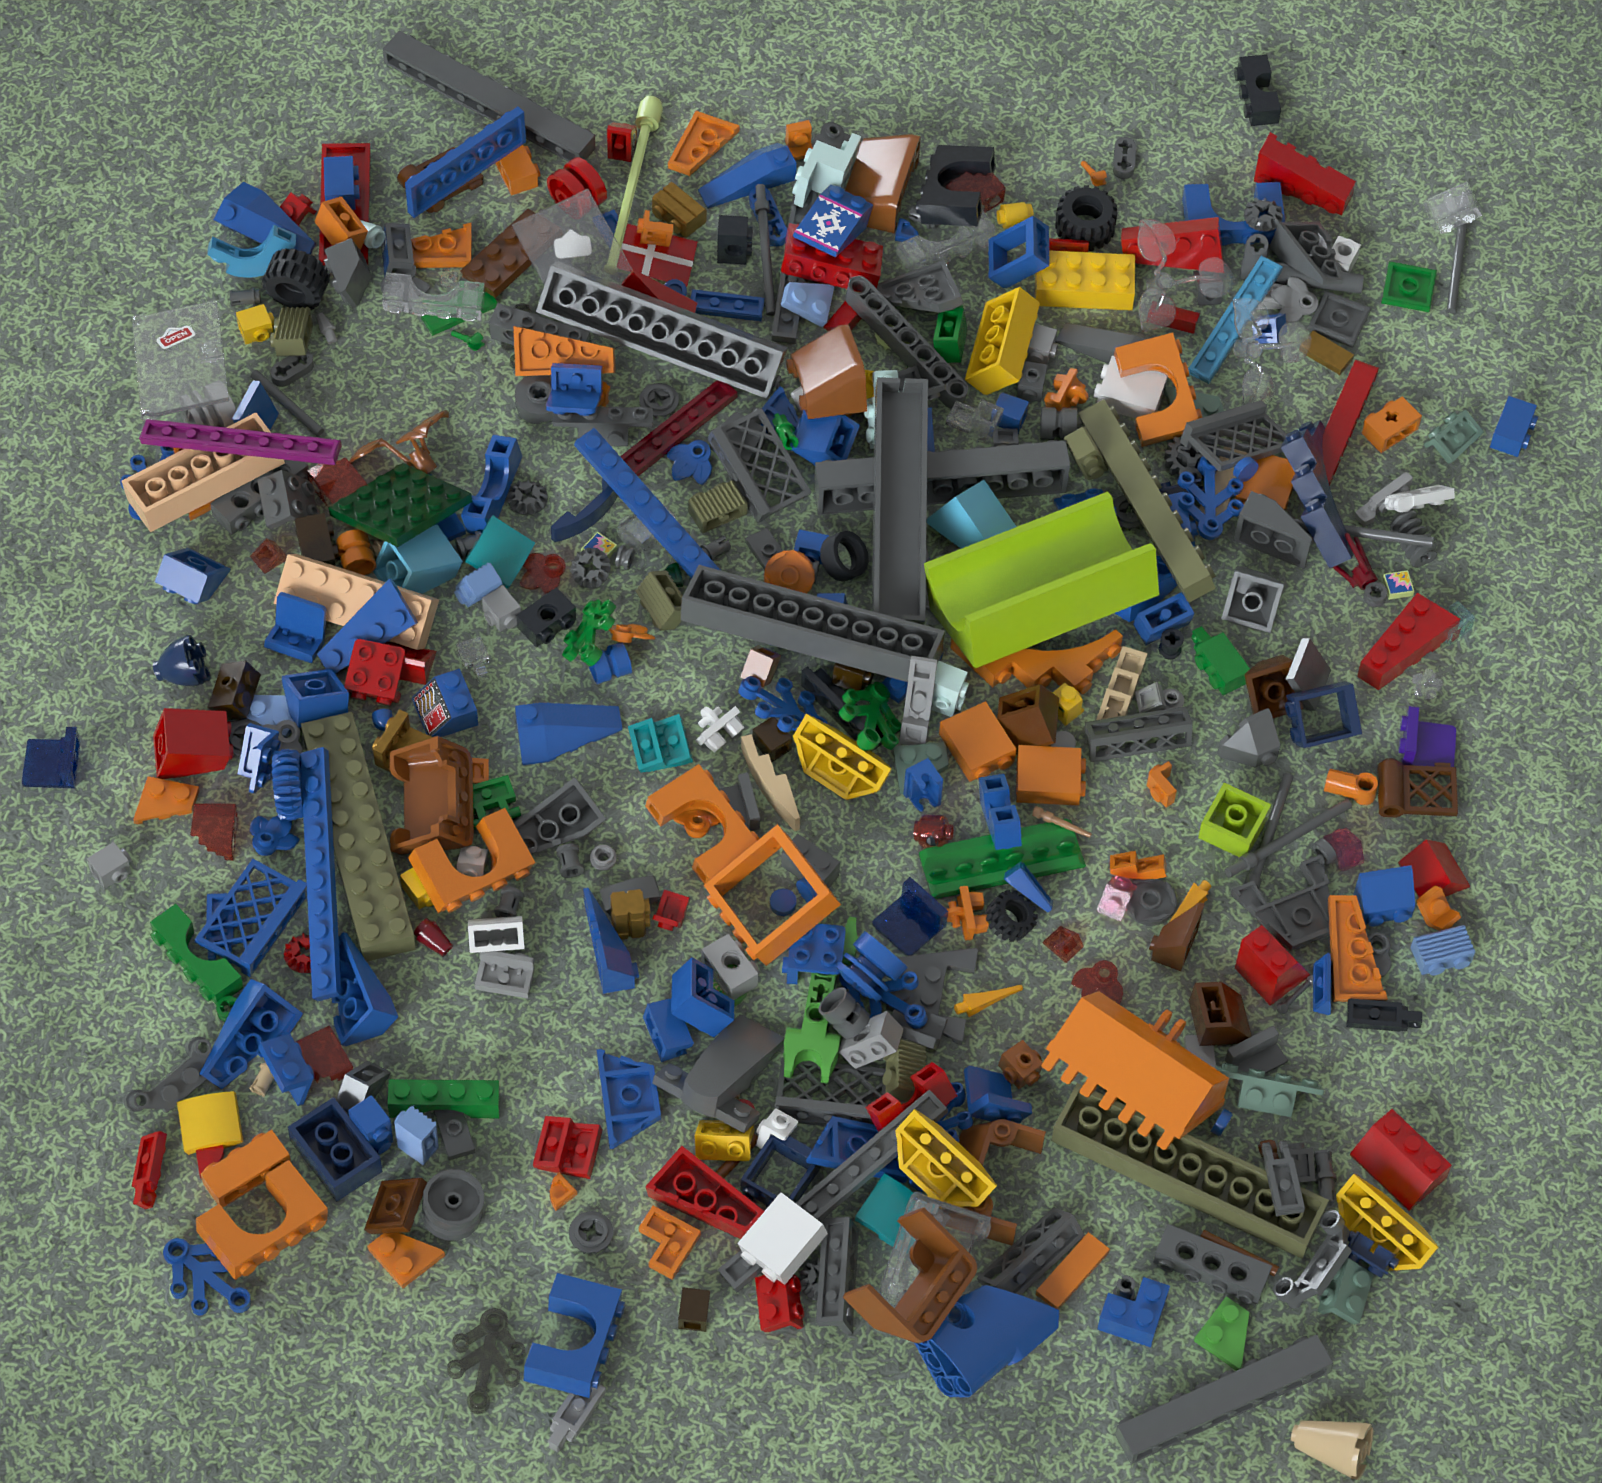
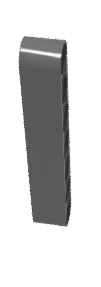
M863 276L852 277L849 280L845 295L846 302L908 367L917 365L921 379H928V388L946 384L947 389L940 391L941 396L938 397L949 409L961 408L965 403L969 390L967 383L868 279Z

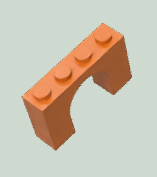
M1173 332L1115 348L1114 357L1121 378L1144 371H1158L1168 376L1176 388V399L1168 408L1136 417L1135 428L1141 447L1174 439L1175 436L1182 437L1187 422L1203 418L1201 410L1195 408L1193 401L1196 400L1193 385H1188L1186 377H1189V370L1186 362L1182 363L1179 355L1182 354L1181 343L1179 339L1175 340Z
M698 764L648 796L645 807L660 827L681 813L691 809L706 810L717 817L723 828V839L717 845L695 858L692 866L694 872L705 885L757 842L759 837L754 831L750 832L747 828L742 814L737 810L734 811L729 804L730 801L723 790H718L710 772L706 769L703 770Z
M506 808L483 817L476 826L492 859L490 872L483 876L471 877L457 871L450 863L438 839L415 848L409 855L408 859L438 913L447 910L448 913L453 912L463 905L462 902L468 899L474 902L485 895V891L490 889L498 891L508 884L507 881L513 878L519 881L530 874L529 870L536 862Z
M289 1160L266 1174V1188L286 1214L282 1224L275 1230L265 1234H252L243 1231L234 1223L220 1204L196 1218L197 1233L234 1280L242 1275H250L258 1265L264 1261L273 1260L279 1255L281 1250L288 1246H295L302 1240L303 1236L311 1231L316 1232L326 1224L328 1208Z

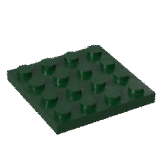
M402 463L396 465L394 469L376 477L375 480L367 485L359 487L350 495L339 499L338 502L329 506L328 509L331 517L399 547L467 506L473 500L470 492Z

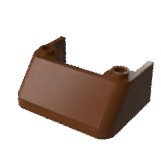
M1000 1119L972 1125L968 1129H963L959 1137V1144L983 1166L990 1144L999 1147L1012 1145L1041 1154L1046 1131ZM989 1195L978 1207H942L951 1216L946 1225L947 1227L1012 1246L1014 1244L1017 1224L991 1216L993 1201Z
M925 1207L900 1216L897 1220L916 1240L910 1249V1260L920 1273L896 1307L893 1308L870 1284L846 1292L843 1295V1298L874 1329L914 1343H922L933 1337L977 1272V1263L974 1257Z

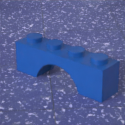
M492 436L485 453V475L482 486L476 496L472 495L473 502L465 506L461 513L467 533L475 534L479 530L482 533L492 516L499 517L522 459L517 438Z

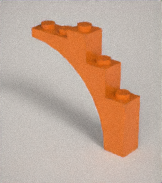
M1115 629L1099 640L1066 650L1041 651L1025 648L978 668L972 666L952 638L950 648L992 688L998 683L1004 684L1013 674L1027 688L1039 684L1046 688L1053 680L1059 686L1066 683L1083 695L1092 686L1093 673H1096L1102 667L1103 662L1109 657L1113 659L1120 653L1123 635Z

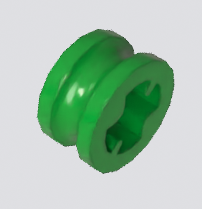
M233 996L222 997L216 1004L217 1015L223 1022L226 1021L229 1015L228 1011L224 1012V1006L233 1007L237 999Z

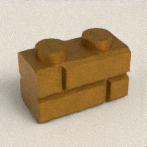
M670 182L663 190L653 195L652 212L654 216L659 220H665L668 224H673L674 233H680L687 238L707 222V210L673 182Z
M640 889L628 890L627 893L624 891L612 892L610 895L611 923L621 940L628 939L629 936L631 938L644 937L646 927H650L649 899L643 898V891Z

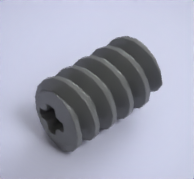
M1414 510L1401 514L1390 524V531L1431 537L1430 534H1426L1427 529L1425 526H1421L1422 520L1416 518L1417 513ZM1399 543L1407 559H1410L1411 565L1415 568L1432 562L1438 555L1434 551L1437 547L1436 543H1434V547Z

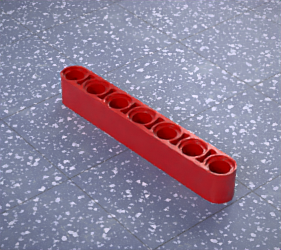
M1355 360L1323 434V459L1329 486L1379 371V367L1359 360Z

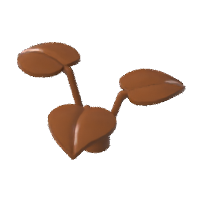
M444 410L425 419L411 432L404 434L395 442L396 444L408 440L412 442L415 450L409 454L411 459H408L387 441L379 438L358 449L346 466L349 470L352 463L358 458L370 453L375 448L384 446L406 462L407 465L428 474L437 465L429 455L430 452L424 438H427L430 426L440 418H449V412ZM419 438L422 447H419L415 439Z

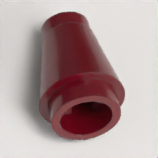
M424 919L413 932L417 937L416 941L440 954L442 957L453 947V944L434 920Z

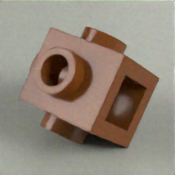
M1021 1040L1001 1055L998 1066L1003 1071L1005 1079L1020 1089L1026 1084L1031 1086L1039 1080L1043 1062L1039 1053L1036 1050H1032L1024 1040Z

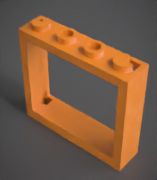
M778 824L704 885L709 892L707 896L709 902L716 909L721 908L720 917L728 926L733 925L735 927L732 933L741 944L746 942L748 945L745 949L748 955L753 960L758 958L765 966L775 960L841 905L795 843ZM782 847L818 895L758 944L723 895Z

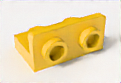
M700 1120L694 1135L696 1157L700 1160L750 1161V1144L755 1132L754 1125L743 1133L721 1120Z

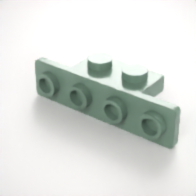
M1222 1063V1067L1215 1066V1069L1228 1078L1242 1080L1237 1101V1107L1292 1117L1297 1091L1324 1095V1089L1318 1085L1319 1082L1316 1080L1303 1078L1302 1082L1291 1080L1292 1076L1276 1073L1275 1077L1265 1075V1071L1255 1068H1249V1072L1238 1070L1237 1065Z

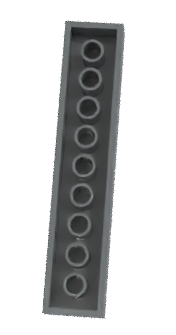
M558 261L550 267L536 310L540 314L590 331L593 334L764 398H768L773 393L788 350L785 346Z
M1051 440L1043 443L1027 442L1009 446L974 447L963 450L950 449L940 452L927 451V505L946 504L982 480L986 481L997 499L1066 493L1070 471L1066 441ZM874 457L815 462L814 494L818 515L873 510Z
M698 565L682 597L681 621L908 682L911 656L934 659L938 663L943 652L944 630Z

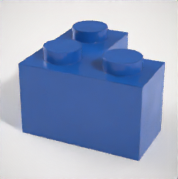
M692 957L672 975L671 1014L712 1037L718 1035L734 1021V1000L713 989L712 968Z
M1143 1277L1135 1301L1108 1293L1097 1330L1151 1347L1170 1286Z

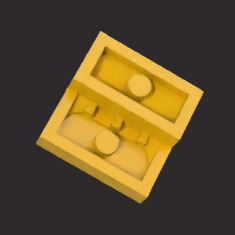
M234 1091L206 1094L177 1102L184 1152L188 1155L196 1153L198 1149L223 1145L225 1149L243 1143L237 1096Z

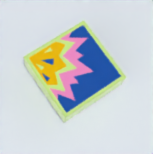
M597 532L581 548V551L586 548H598L610 558L617 550V544Z
M1408 570L1383 574L1382 579L1384 586L1387 588L1389 600L1414 595V588Z

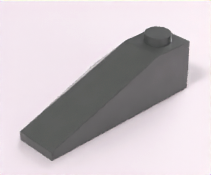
M1320 222L1278 223L1270 243V248L1280 261L1322 285L1343 284L1344 282L1340 265L1334 258L1336 255L1335 249H1332L1330 245L1332 242L1331 236Z
M1065 323L1055 342L1109 364L1111 357L1114 356L1116 347L1154 337L1143 332Z
M574 777L520 818L514 825L529 852L534 854L586 836L607 819L580 781Z

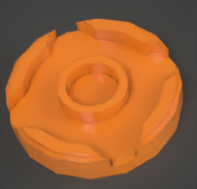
M784 550L775 554L767 562L764 570L765 583L806 594L812 589L815 581V569L811 560L796 550Z

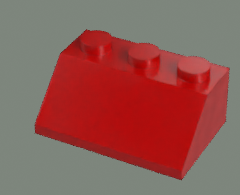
M1393 1109L1387 1112L1368 1130L1350 1153V1156L1408 1211L1414 1208L1448 1177L1452 1166Z

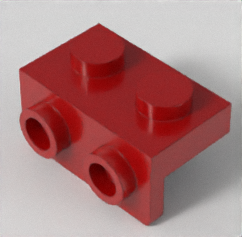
M793 1274L784 1285L779 1280L771 1281L765 1275L756 1277L755 1283L761 1330L763 1332H771L790 1325L796 1329L803 1328L805 1313L800 1300L801 1282L799 1278Z

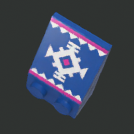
M830 185L816 199L795 230L793 237L836 257L866 229L873 204L860 196H854L844 191L839 186Z

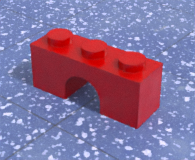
M931 1062L910 1077L915 1091L908 1102L901 1104L899 1100L887 1092L865 1108L878 1133L928 1090L945 1107L951 1100L957 1097L945 1071Z

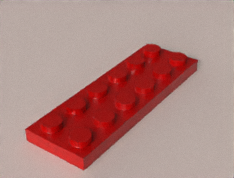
M370 143L322 144L320 206L325 201L324 157L353 156L354 166L358 165L359 180H355V185H359L360 199L355 200L356 209L353 212L359 220L369 222ZM320 230L319 260L326 266L324 259L327 258L324 249L332 245ZM363 243L361 252L368 265L369 248Z

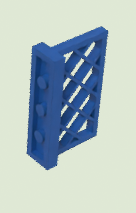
M252 859L195 938V943L240 967L241 973L251 977L307 897V883L300 879L295 882L259 861ZM256 869L265 875L266 880L251 883L249 876ZM282 883L289 887L286 893L274 895L271 885ZM267 886L270 896L255 899L253 889ZM249 890L251 900L236 903L235 895L237 892ZM272 902L274 910L271 914L259 916L257 905ZM253 906L256 917L241 919L238 909ZM234 910L237 920L222 923L220 917L222 913ZM258 923L259 931L257 934L245 936L243 925ZM239 926L241 937L226 940L224 929ZM220 930L223 941L212 943L204 938L209 932ZM243 943L245 950L240 957L229 952L228 946Z

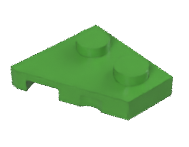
M1226 1296L1195 1336L1194 1342L1234 1370H1240L1243 1361L1249 1311Z

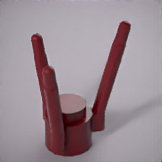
M1345 533V538L1359 565L1352 570V577L1338 565L1333 568L1350 583L1352 588L1359 586L1361 590H1364L1369 583L1377 582L1378 578L1371 568L1359 538L1354 537L1353 541L1350 534Z

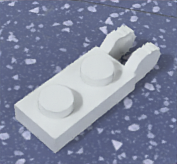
M1435 485L1389 495L1385 498L1384 504L1388 510L1403 513L1411 509L1424 508V504L1427 503L1431 505L1444 504L1445 500L1455 498L1454 488Z

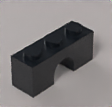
M1267 54L1239 57L1238 67L1234 68L1235 81L1240 82L1239 97L1245 101L1243 106L1244 117L1249 118L1251 126L1279 124L1281 106L1277 91L1265 92L1259 89L1269 87L1272 71Z

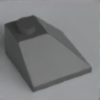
M1237 565L1221 619L1271 633L1284 583L1263 572Z

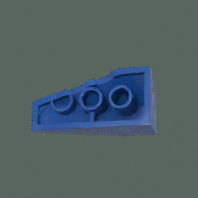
M242 182L223 199L214 218V221L260 244L266 240L273 225H276L296 234L294 249L311 255L316 245L264 191L245 182Z
M583 888L584 904L603 994L635 988V979L639 978L637 963L631 962L629 951L590 889Z

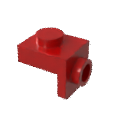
M290 192L280 206L297 225L301 223L308 212L313 215L317 212L311 206L313 201L304 194L297 196Z
M664 890L657 913L652 918L659 921L657 927L673 931L674 926L681 928L691 898Z

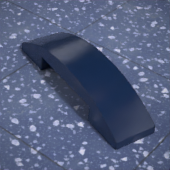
M602 479V492L581 512L574 516L567 511L550 526L552 541H563L582 533L608 512L618 495L604 479Z

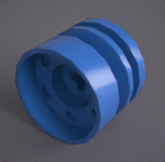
M864 931L853 944L860 953L859 957L856 958L851 954L845 953L843 956L852 965L848 968L838 961L835 967L840 971L843 979L857 992L878 1003L882 997L874 988L878 986L887 993L889 988L882 980L884 976L897 981L908 967L884 945Z

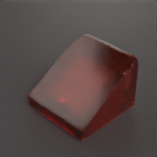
M266 538L250 555V558L266 574L285 562L287 555L275 541Z
M1062 926L1058 927L1043 941V944L1065 963L1084 947L1078 933Z

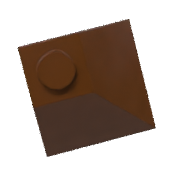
M1279 655L1262 660L1244 674L1252 714L1267 708L1270 710L1273 719L1287 714L1285 710L1286 695L1295 693L1286 680L1293 662L1292 659ZM1299 701L1300 709L1302 710L1304 709L1303 703Z
M1199 902L1163 926L1159 936H1153L1149 950L1153 951L1151 961L1182 971L1200 927L1204 903Z

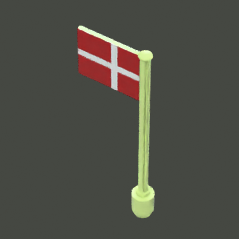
M646 96L639 104L635 120L636 126L640 129V134L608 263L604 266V271L608 275H615L617 273L629 275L635 269L665 285L667 281L677 279L682 281L687 288L698 241L672 235L669 247L640 243L641 233H637V226L628 224L649 133L658 129L663 110L660 99L654 96Z

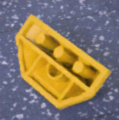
M809 714L805 715L793 735L803 772L845 800L879 792L892 771V768L878 755L870 750H862L855 740Z
M916 1109L896 1129L899 1168L939 1206L978 1207L997 1187V1184L977 1159L939 1124Z
M1353 1174L1336 1194L1339 1214L1344 1219L1349 1231L1355 1233L1359 1231L1362 1235L1374 1241L1375 1243L1370 1249L1372 1253L1380 1245L1396 1254V1258L1400 1261L1395 1269L1390 1267L1388 1271L1422 1269L1439 1248L1425 1228L1381 1190L1356 1174Z

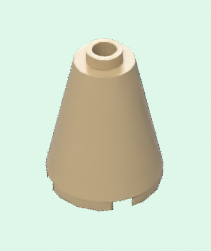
M1302 1420L1299 1425H1294L1291 1441L1295 1442L1294 1446L1296 1449L1352 1479L1359 1480L1366 1468V1465L1361 1463L1364 1462L1366 1455L1370 1456L1374 1430L1371 1427L1372 1425L1368 1423Z

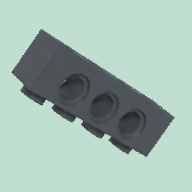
M497 303L489 321L491 339L513 346V326L591 343L590 331Z
M284 460L285 464L211 502L212 516L231 535L238 530L246 529L253 519L264 515L257 480L280 470L308 480L310 479L308 464L301 461Z
M1170 1224L1166 1226L1153 1263L1158 1264L1160 1269L1166 1272L1176 1271L1183 1274L1191 1282H1203L1210 1285V1288L1218 1293L1228 1292L1235 1295L1243 1303H1255L1257 1305L1272 1269V1265ZM1187 1253L1192 1258L1186 1260L1181 1258L1179 1254ZM1214 1264L1218 1269L1210 1270L1205 1265ZM1239 1274L1244 1280L1237 1281L1231 1275Z

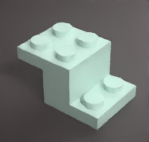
M852 133L849 141L844 140L841 149L818 140L813 149L808 148L804 158L805 164L799 167L795 177L797 181L792 191L795 194L794 205L803 208L811 190L821 194L830 185L839 186L844 189L857 158L861 136Z

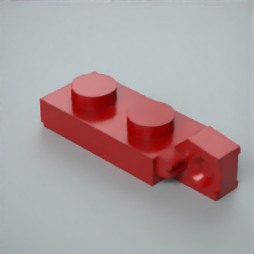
M162 1131L143 1136L140 1140L131 1187L135 1188L133 1204L145 1210L153 1207L157 1197L155 1191L161 1176L160 1170L163 1155L166 1151L165 1144L167 1134Z

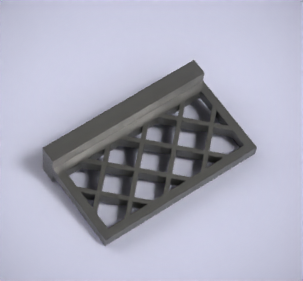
M1262 400L1187 422L1180 442L1186 448L1194 446L1220 472L1235 467L1245 457H1252L1254 460H1258L1283 452L1281 449L1283 443L1272 441L1271 438L1284 442L1287 433L1265 413L1267 405ZM1261 423H1263L1268 428L1260 427L1258 425H1261ZM1246 430L1251 432V434H1246L1239 431ZM1254 433L1268 436V438L1264 439L1261 437L1254 436ZM1223 436L1232 437V440H1228V439L1221 438V437H1223ZM1236 439L1249 442V445L1236 442ZM1204 442L1213 443V446L1204 444ZM1253 443H1254V444H1257V445L1265 446L1266 448L1261 449V448H1258V447H1254V446H1253ZM1217 445L1225 446L1231 449L1230 451H1228L1225 449L1218 448ZM1234 449L1247 452L1248 454L1243 455L1234 452ZM1216 455L1228 458L1229 460L1222 462Z
M762 408L723 427L719 426L711 430L707 439L731 480L734 481L746 500L747 507L757 523L811 495V490L789 453L783 447L782 441ZM759 417L764 425L762 432L748 428L750 420ZM732 429L743 432L741 443L730 440L726 432ZM746 433L760 437L758 448L744 444ZM763 438L774 442L776 445L775 453L761 450ZM742 449L756 453L753 464L742 460L740 457ZM759 454L773 458L770 469L756 465ZM776 460L787 464L789 467L787 475L773 471ZM754 471L768 474L766 486L755 482L753 479ZM771 476L785 480L783 491L769 487ZM788 481L799 484L803 492L797 495L786 492ZM767 492L780 495L779 504L770 507L765 499Z
M781 1058L775 1108L796 1119L800 1124L826 1126L831 1117L835 1116L874 1125L865 1108L867 1105L864 1102L873 1096L878 1099L886 1094V1085L881 1083L874 1088L867 1079L871 1076L883 1077L886 1068L861 1066L855 1069L852 1065L837 1063L829 1083L835 1081L841 1089L831 1094L825 1088L828 1084L819 1082L812 1075L817 1070H821L816 1063L811 1061L799 1063L796 1068L802 1073L792 1079L784 1077V1058ZM844 1073H852L856 1079L847 1085L840 1076ZM805 1078H808L814 1085L807 1091H804L798 1085ZM859 1084H862L869 1091L861 1097H858L852 1091ZM791 1087L799 1094L796 1098L782 1097L783 1093ZM819 1090L826 1099L823 1101L812 1100L810 1096ZM847 1093L853 1102L850 1104L840 1103L837 1099Z

